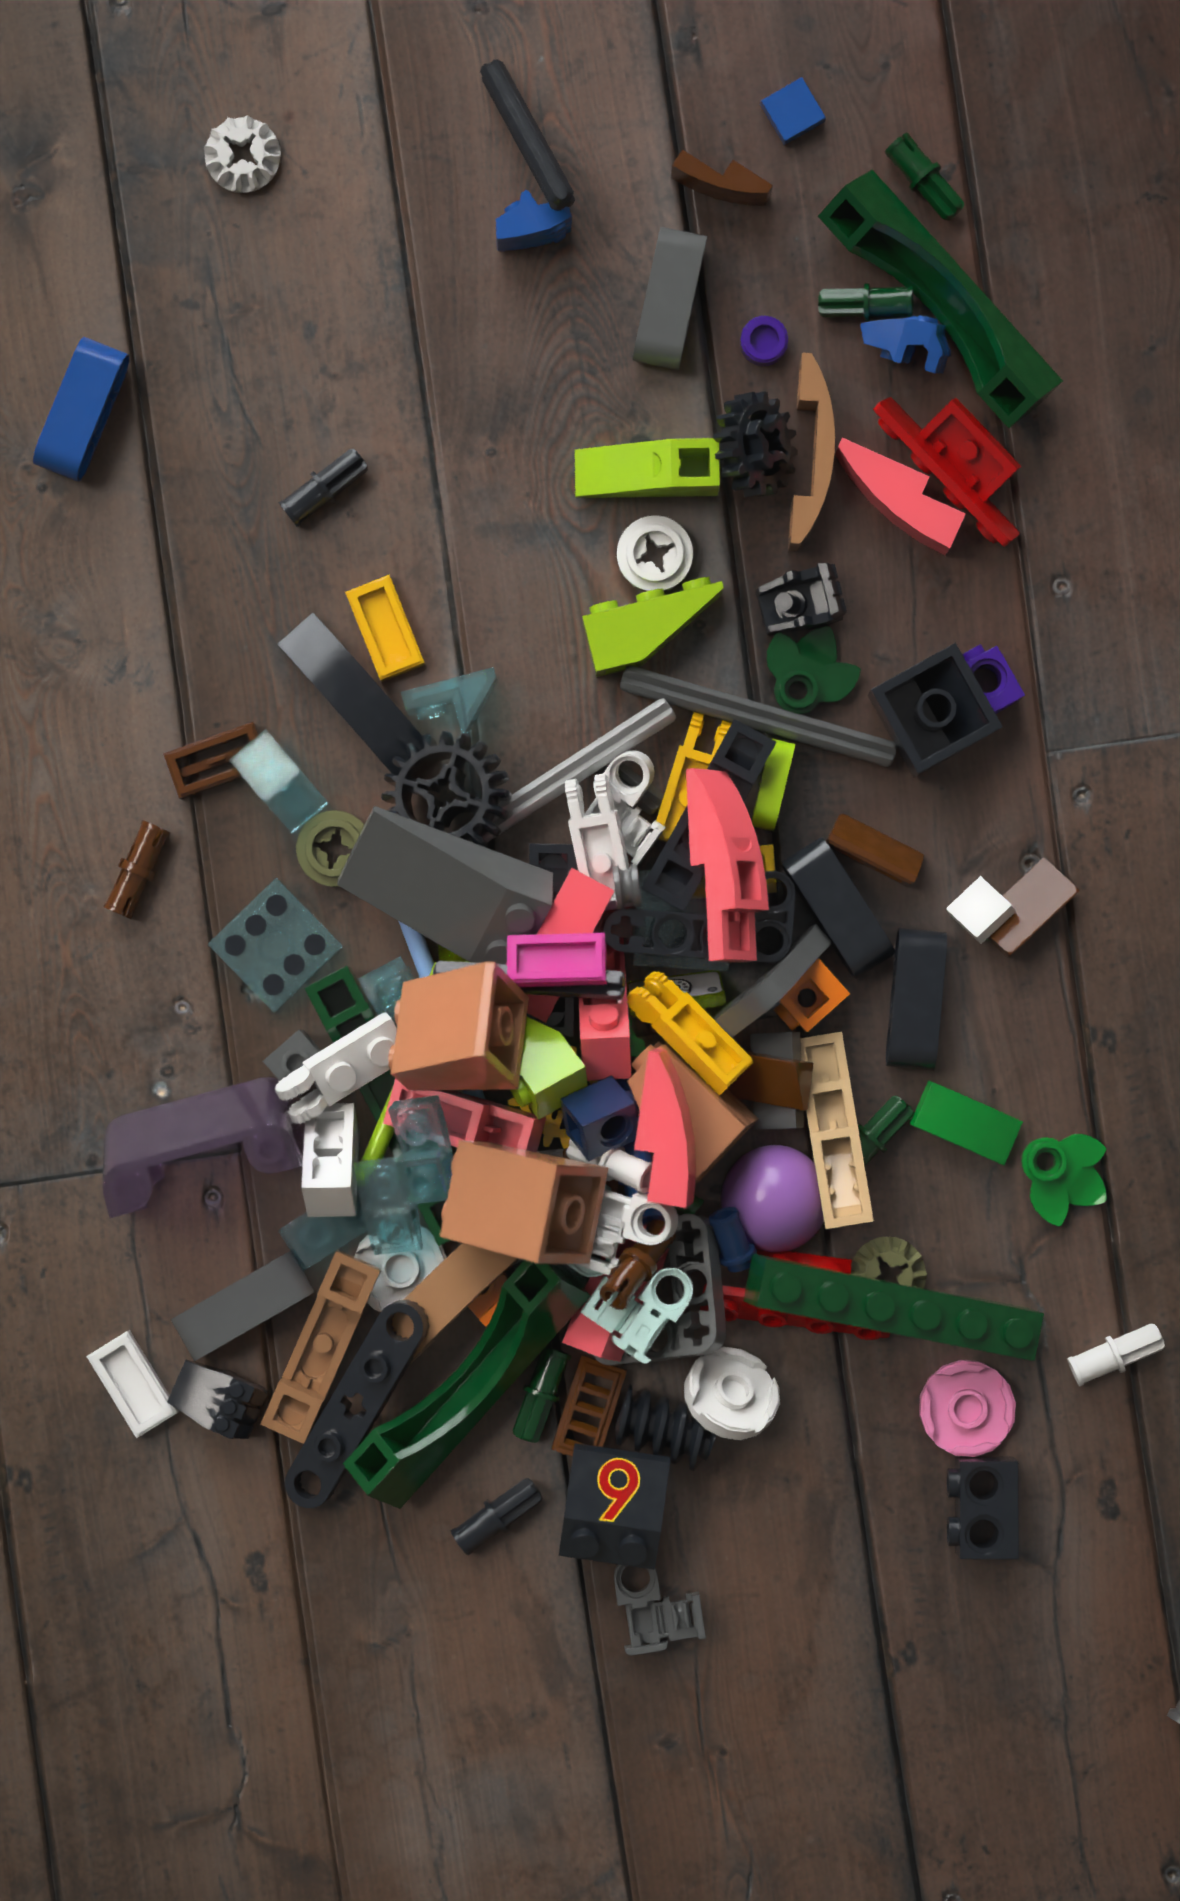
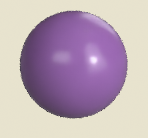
M766 1145L747 1152L729 1169L722 1186L721 1206L722 1208L735 1207L738 1209V1215L749 1243H753L757 1250L780 1253L796 1249L808 1242L821 1228L824 1216L815 1162L801 1151L783 1145Z

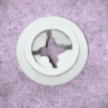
M248 115L244 118L235 119L228 117L223 124L212 129L208 142L204 146L206 167L210 175L220 186L233 192L246 193L262 188L270 182L279 167L280 147L276 136L266 123H261ZM252 141L249 150L257 165L251 161L248 163L243 159L238 161L237 164L234 163L232 165L234 154L228 142L243 147L247 142L250 143Z
M647 516L634 521L621 535L617 547V561L620 571L632 586L646 591L654 589L671 590L686 577L693 559L692 543L687 532L677 522L663 516ZM646 536L649 537L651 542H654L657 548L674 546L663 556L664 572L662 573L659 567H656L652 561L636 563L647 553Z

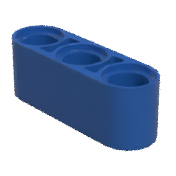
M83 337L79 341L38 439L33 455L34 465L77 482L81 481L89 467L124 381L130 361L129 354L87 337Z

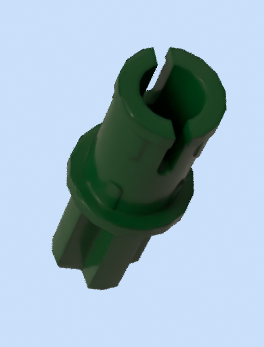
M909 133L898 137L886 149V156L891 159L911 183L909 186L912 192L918 190L942 219L950 220L965 206L964 201L939 173L941 169L938 162L933 164L921 151Z
M865 283L864 288L822 289L818 296V310L822 317H864L865 322H870L871 317L913 316V286L871 288L870 283Z
M896 1095L892 1096L864 1126L858 1125L864 1166L880 1150L883 1153L887 1151L884 1146L914 1114L912 1108Z
M546 1346L542 1350L530 1384H524L523 1390L527 1392L512 1430L513 1435L531 1443L539 1441L553 1401H559L560 1397L556 1393L568 1360L571 1358L570 1354L550 1346Z

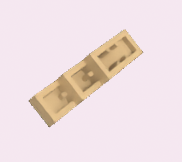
M842 1031L800 1038L801 1061L814 1063L808 1110L806 1113L825 1228L830 1229L873 1222Z

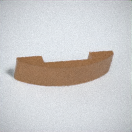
M802 353L797 395V410L815 411L811 495L793 496L788 550L790 551L799 550L815 525L829 488L834 463L835 426L831 398L821 369L812 353Z
M462 1243L405 1298L409 1299V1301L417 1302V1305L424 1309L425 1315L427 1314L428 1316L427 1322L429 1323L427 1335L414 1354L411 1363L435 1341L434 1339L500 1275L505 1274L520 1258ZM395 1313L394 1318H392L393 1323L391 1324L394 1327L393 1331H396V1335H401L402 1338L411 1337L414 1330L412 1319L405 1313Z
M336 1250L317 1293L318 1296L260 1425L302 1444L305 1443L359 1324L380 1274V1268L340 1250Z

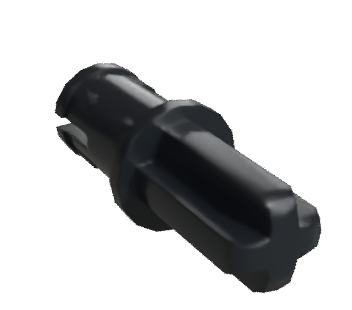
M349 449L318 474L312 471L310 473L312 478L278 503L296 527L301 525L300 523L327 502L331 501L333 504L337 502L334 497L365 474L368 466L356 450Z
M524 1478L491 1502L489 1499L484 1501L485 1507L457 1528H453L451 1534L464 1553L470 1555L473 1550L500 1531L506 1534L510 1530L508 1526L541 1503L543 1499L542 1494L532 1480Z

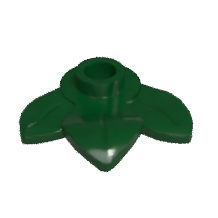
M825 626L815 629L801 638L797 644L782 633H777L772 639L767 650L766 661L770 672L777 680L774 687V695L778 705L783 710L800 715L812 711L819 702L840 701L855 687L859 680L861 669L853 664L836 662L837 645L831 627ZM794 683H801L807 690L806 697L801 700L792 698L789 694V687Z

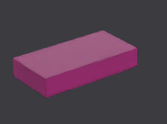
M605 933L508 935L507 975L519 987L607 985Z

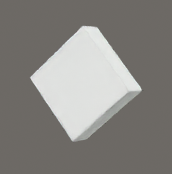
M981 876L946 908L950 916L980 944L1016 912L1013 906Z

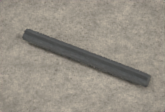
M631 665L626 666L621 678L620 689L631 694L656 701L664 698L669 705L728 722H733L736 719L752 729L883 767L891 766L895 758L897 745L890 740Z

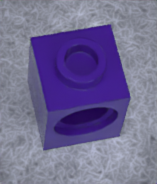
M980 644L962 654L973 674L978 669H988L995 674L997 678L996 690L989 693L984 692L995 714L1020 701L1025 696L997 645L985 652Z

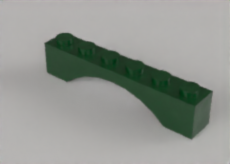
M873 169L846 184L818 215V218L849 252L870 261L889 273L905 287L913 286V294L931 310L942 325L946 326L947 332L961 352L971 373L977 394L1008 428H1011L1031 413L1063 382L1058 374Z
M345 966L304 988L333 1043L377 1017L352 968L349 966ZM390 1070L359 1088L376 1122L379 1120L395 1082V1077L391 1075ZM396 1128L389 1147L438 1246H441L450 1241V1239L440 1237L443 1223L442 1209L448 1198L452 1177V1160L442 1142Z
M753 1254L743 1300L759 1308L1035 1361L1044 1313L1026 1307L912 1287Z
M524 1260L502 1285L498 1304L488 1327L460 1367L420 1403L395 1419L374 1428L348 1457L343 1465L367 1496L401 1509L591 1297L564 1265L558 1263H535Z

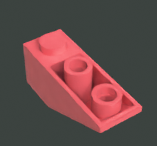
M619 938V943L624 944L623 938ZM606 944V970L622 971L626 978L624 952L615 950ZM626 986L624 996L620 1000L579 998L582 1063L586 1068L587 1081L602 1080L611 1075L614 1079L631 1078Z

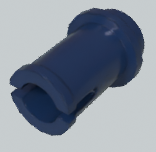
M735 1207L719 1209L709 1216L710 1226L714 1230L721 1250L719 1254L720 1263L723 1266H727L730 1272H740L748 1269L751 1265L753 1254L757 1252L755 1245L747 1240L738 1215V1209Z

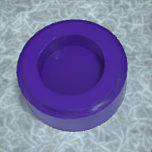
M758 316L751 319L743 328L740 347L745 358L751 363L758 366L773 365L786 352L788 334L784 325L776 318Z

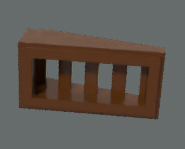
M581 1355L551 1446L552 1450L573 1457L574 1444H584L566 1438L568 1429L594 1437L592 1446L603 1447L627 1369L615 1365H604L594 1358ZM586 1372L613 1381L611 1389L585 1382ZM580 1391L606 1399L605 1407L602 1408L578 1400ZM574 1410L600 1418L598 1427L572 1419Z

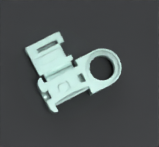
M663 1268L658 1270L637 1297L644 1303L641 1305L634 1300L636 1296H633L624 1310H617L610 1306L619 1294L617 1291L611 1295L606 1303L603 1301L598 1310L595 1309L601 1300L599 1291L609 1280L608 1277L604 1276L580 1313L610 1333L616 1330L622 1334L620 1339L612 1335V1342L638 1361L648 1363L651 1359L645 1355L667 1321L670 1319L676 1323L692 1298L693 1286L691 1280L679 1269ZM668 1275L679 1278L684 1287L682 1298L674 1304H664L658 1299L656 1294L657 1283L661 1278Z

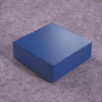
M802 77L761 100L760 106L783 145L821 125L826 119Z

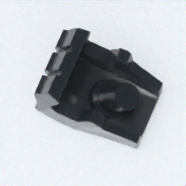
M817 563V567L802 571L791 570L782 577L758 587L756 594L767 635L816 629L843 620L847 610L844 598H840L842 590L840 582L836 581L838 574L835 564Z
M185 1360L167 1403L189 1416L201 1426L229 1439H249L254 1428L253 1425L256 1423L261 1412L260 1406H263L267 1399L268 1390L260 1384L256 1385L236 1376L237 1373L231 1370H223L196 1361Z

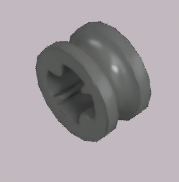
M631 864L628 870H621L619 866H612L617 909H624V905L629 902L634 903L636 907L642 906L637 864Z

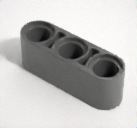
M660 227L632 361L679 370L707 236Z
M291 1250L172 1318L171 1322L191 1357L196 1361L313 1294L315 1290Z

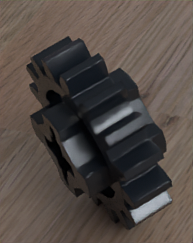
M754 391L734 395V400L726 401L723 404L726 414L717 415L716 417L717 423L722 427L721 433L713 434V439L721 444V450L715 454V459L724 460L725 463L721 475L723 478L732 476V489L734 491L743 490L744 497H761L777 494V488H784L788 485L785 475L795 473L796 470L790 462L791 456L798 455V450L791 446L790 439L794 438L797 434L796 430H788L786 425L790 414L789 412L779 413L780 400L778 398L769 400L768 392L755 393Z

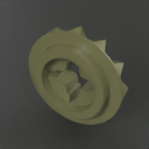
M338 810L325 811L309 819L302 827L296 844L298 862L305 874L319 884L337 887L338 878L350 854L347 853V856L339 855L337 862L333 864V869H329V854L322 851L321 848L314 847L315 843H331L333 836H336L337 828L341 829V844L352 850L364 824L354 815Z
M890 1236L878 1237L865 1243L854 1255L851 1264V1274L872 1279L878 1277L881 1272L878 1267L880 1264L876 1258L880 1256L882 1261L886 1262L890 1267L902 1266L906 1263L907 1267L903 1268L901 1273L896 1276L898 1284L924 1289L927 1273L923 1258L915 1247L903 1239Z

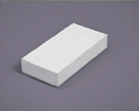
M130 1330L86 1356L136 1438L179 1412L177 1408L167 1403L170 1396Z

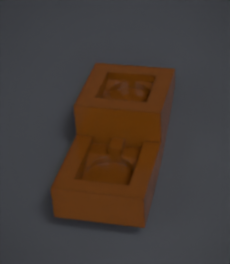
M682 149L672 164V179L712 198L736 204L766 205L771 197L773 185L735 160L731 161L723 175H721Z

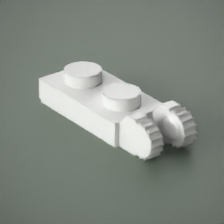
M606 773L594 777V792L598 800L600 813L589 815L584 813L583 792L577 779L565 781V792L571 817L568 824L578 871L615 890L612 866H619L621 870H628L630 867L618 810H614L608 776ZM615 892L605 911L617 909ZM630 902L624 905V907L635 906L634 903Z
M386 1012L303 1062L304 1065L293 1071L276 1084L275 1092L282 1101L292 1100L297 1095L310 1089L313 1082L317 1089L302 1097L300 1101H296L289 1108L288 1113L293 1123L301 1124L308 1120L310 1121L311 1118H315L323 1113L327 1105L330 1107L390 1070L388 1055L391 1046L395 1045L397 1028Z

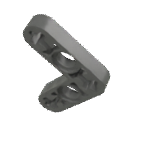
M817 923L812 925L791 943L790 950L784 958L774 962L755 984L711 1017L731 1037L735 1036L773 1007L829 947L832 940Z
M688 1213L678 1216V1227L675 1232L676 1238L669 1245L670 1268L679 1269L688 1277L697 1270L702 1271L707 1279V1288L700 1297L695 1298L692 1296L676 1323L670 1319L664 1326L668 1335L667 1344L659 1352H655L651 1347L649 1348L645 1356L651 1359L650 1362L709 1355L717 1352L723 1346L726 1339V1320L718 1241L712 1226H710V1219L705 1216ZM692 1228L700 1230V1238L693 1240V1243L685 1242V1234L692 1232ZM695 1255L703 1256L704 1263H686V1257L695 1258ZM671 1275L674 1303H677L683 1296L684 1287L679 1278ZM690 1305H708L709 1310H699V1313L691 1312ZM701 1325L709 1326V1335L704 1336L702 1340L694 1338V1330L701 1328ZM625 1351L621 1362L593 1355L598 1362L604 1365L627 1366L642 1364V1362Z

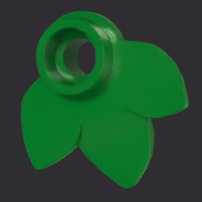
M1073 1134L1061 1141L1042 1137L1033 1140L1025 1147L1022 1153L1021 1164L1025 1175L1032 1181L1029 1196L1030 1202L1036 1212L1048 1223L1058 1227L1061 1226L1067 1216L1069 1203L1078 1206H1094L1106 1202L1107 1195L1104 1182L1093 1166L1104 1156L1107 1148L1097 1139L1085 1134ZM1043 1152H1048L1053 1157V1165L1048 1170H1041L1037 1166V1157Z

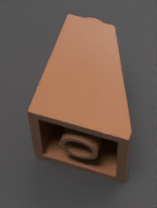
M496 962L479 963L403 982L401 999L397 1000L394 1010L397 1025L395 1045L391 1046L388 1055L391 1075L408 1090L518 1089L529 997Z
M658 1041L654 1046L650 1044L633 1061L631 1066L636 1072L628 1080V1083L640 1111L648 1052L656 1048L667 1050L679 1076L689 1107L695 1141L696 1186L759 1118L728 1089L719 1096L668 1043L661 1044Z
M459 1140L457 1152L453 1156L451 1163L452 1177L448 1198L442 1209L443 1223L440 1237L535 1263L590 1264L609 1168L489 1142Z

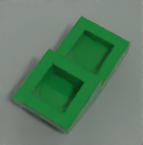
M928 1080L910 1125L991 1161L1005 1165L1023 1121Z

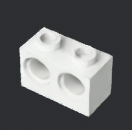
M335 1103L330 1107L327 1105L323 1113L305 1122L301 1188L308 1217L356 1216L358 1182L356 1172L358 1169L360 1133L354 1103Z

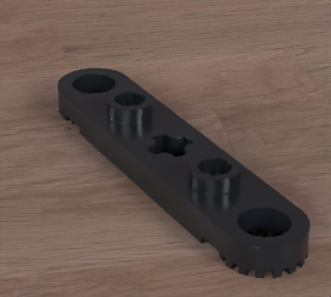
M409 1299L395 1301L386 1306L376 1319L286 1474V1492L296 1505L303 1508L320 1506L334 1494L340 1480L346 1474L347 1469L343 1463L370 1433L413 1360L414 1354L427 1335V1329L429 1328L427 1314L425 1315L424 1309L417 1305V1302L409 1301ZM395 1313H405L412 1319L414 1330L411 1337L402 1338L401 1335H396V1331H393L394 1327L391 1324L393 1323L392 1318H394ZM357 1394H361L364 1397L361 1405L367 1411H360L355 1415L350 1411L352 1403L347 1397L352 1398ZM303 1471H311L319 1477L321 1482L319 1494L309 1495V1492L305 1493V1489L301 1488L302 1483H299Z

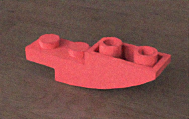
M697 768L686 769L690 866L705 867L709 961L741 963L757 961L755 912L769 910L762 855L750 815L738 789L726 771Z

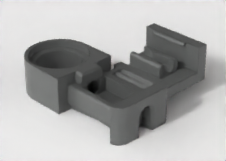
M616 1565L614 1583L618 1606L625 1605L631 1639L630 1645H624L625 1652L628 1655L665 1650L668 1645L667 1639L660 1640L661 1637L669 1636L670 1641L698 1637L699 1639L706 1638L699 1591L686 1593V1600L670 1602L669 1596L663 1597L664 1601L654 1602V1600L661 1599L656 1567L655 1570L647 1569L650 1574V1580L643 1589L631 1590L623 1584L621 1579L622 1572L627 1566ZM688 1601H693L691 1608L694 1625L691 1624Z

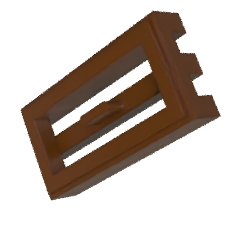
M254 722L163 753L179 799L190 797L270 768ZM245 736L249 737L250 744L179 769L178 760ZM255 754L256 761L185 786L183 779Z

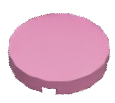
M958 1360L943 1365L928 1378L920 1394L919 1415L925 1432L938 1447L955 1456L976 1457L993 1451L1006 1438L1015 1422L1016 1402L1010 1385L997 1370L979 1361Z

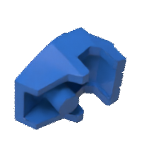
M528 190L523 191L520 200L507 206L504 209L505 213L496 218L497 251L525 249L562 241L566 234L571 232L572 215L570 207H565L561 211H555L551 209L549 203L538 205Z
M919 315L918 317L912 316L861 323L860 327L864 344L881 348L880 357L897 363L904 362L909 364L912 361L916 346H924L928 351L925 370L932 373H944L947 359L951 356V350L945 337L946 326L938 324V319Z

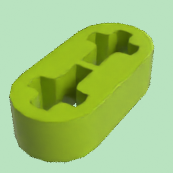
M772 738L777 743L765 763L751 821L753 827L774 832L795 744Z

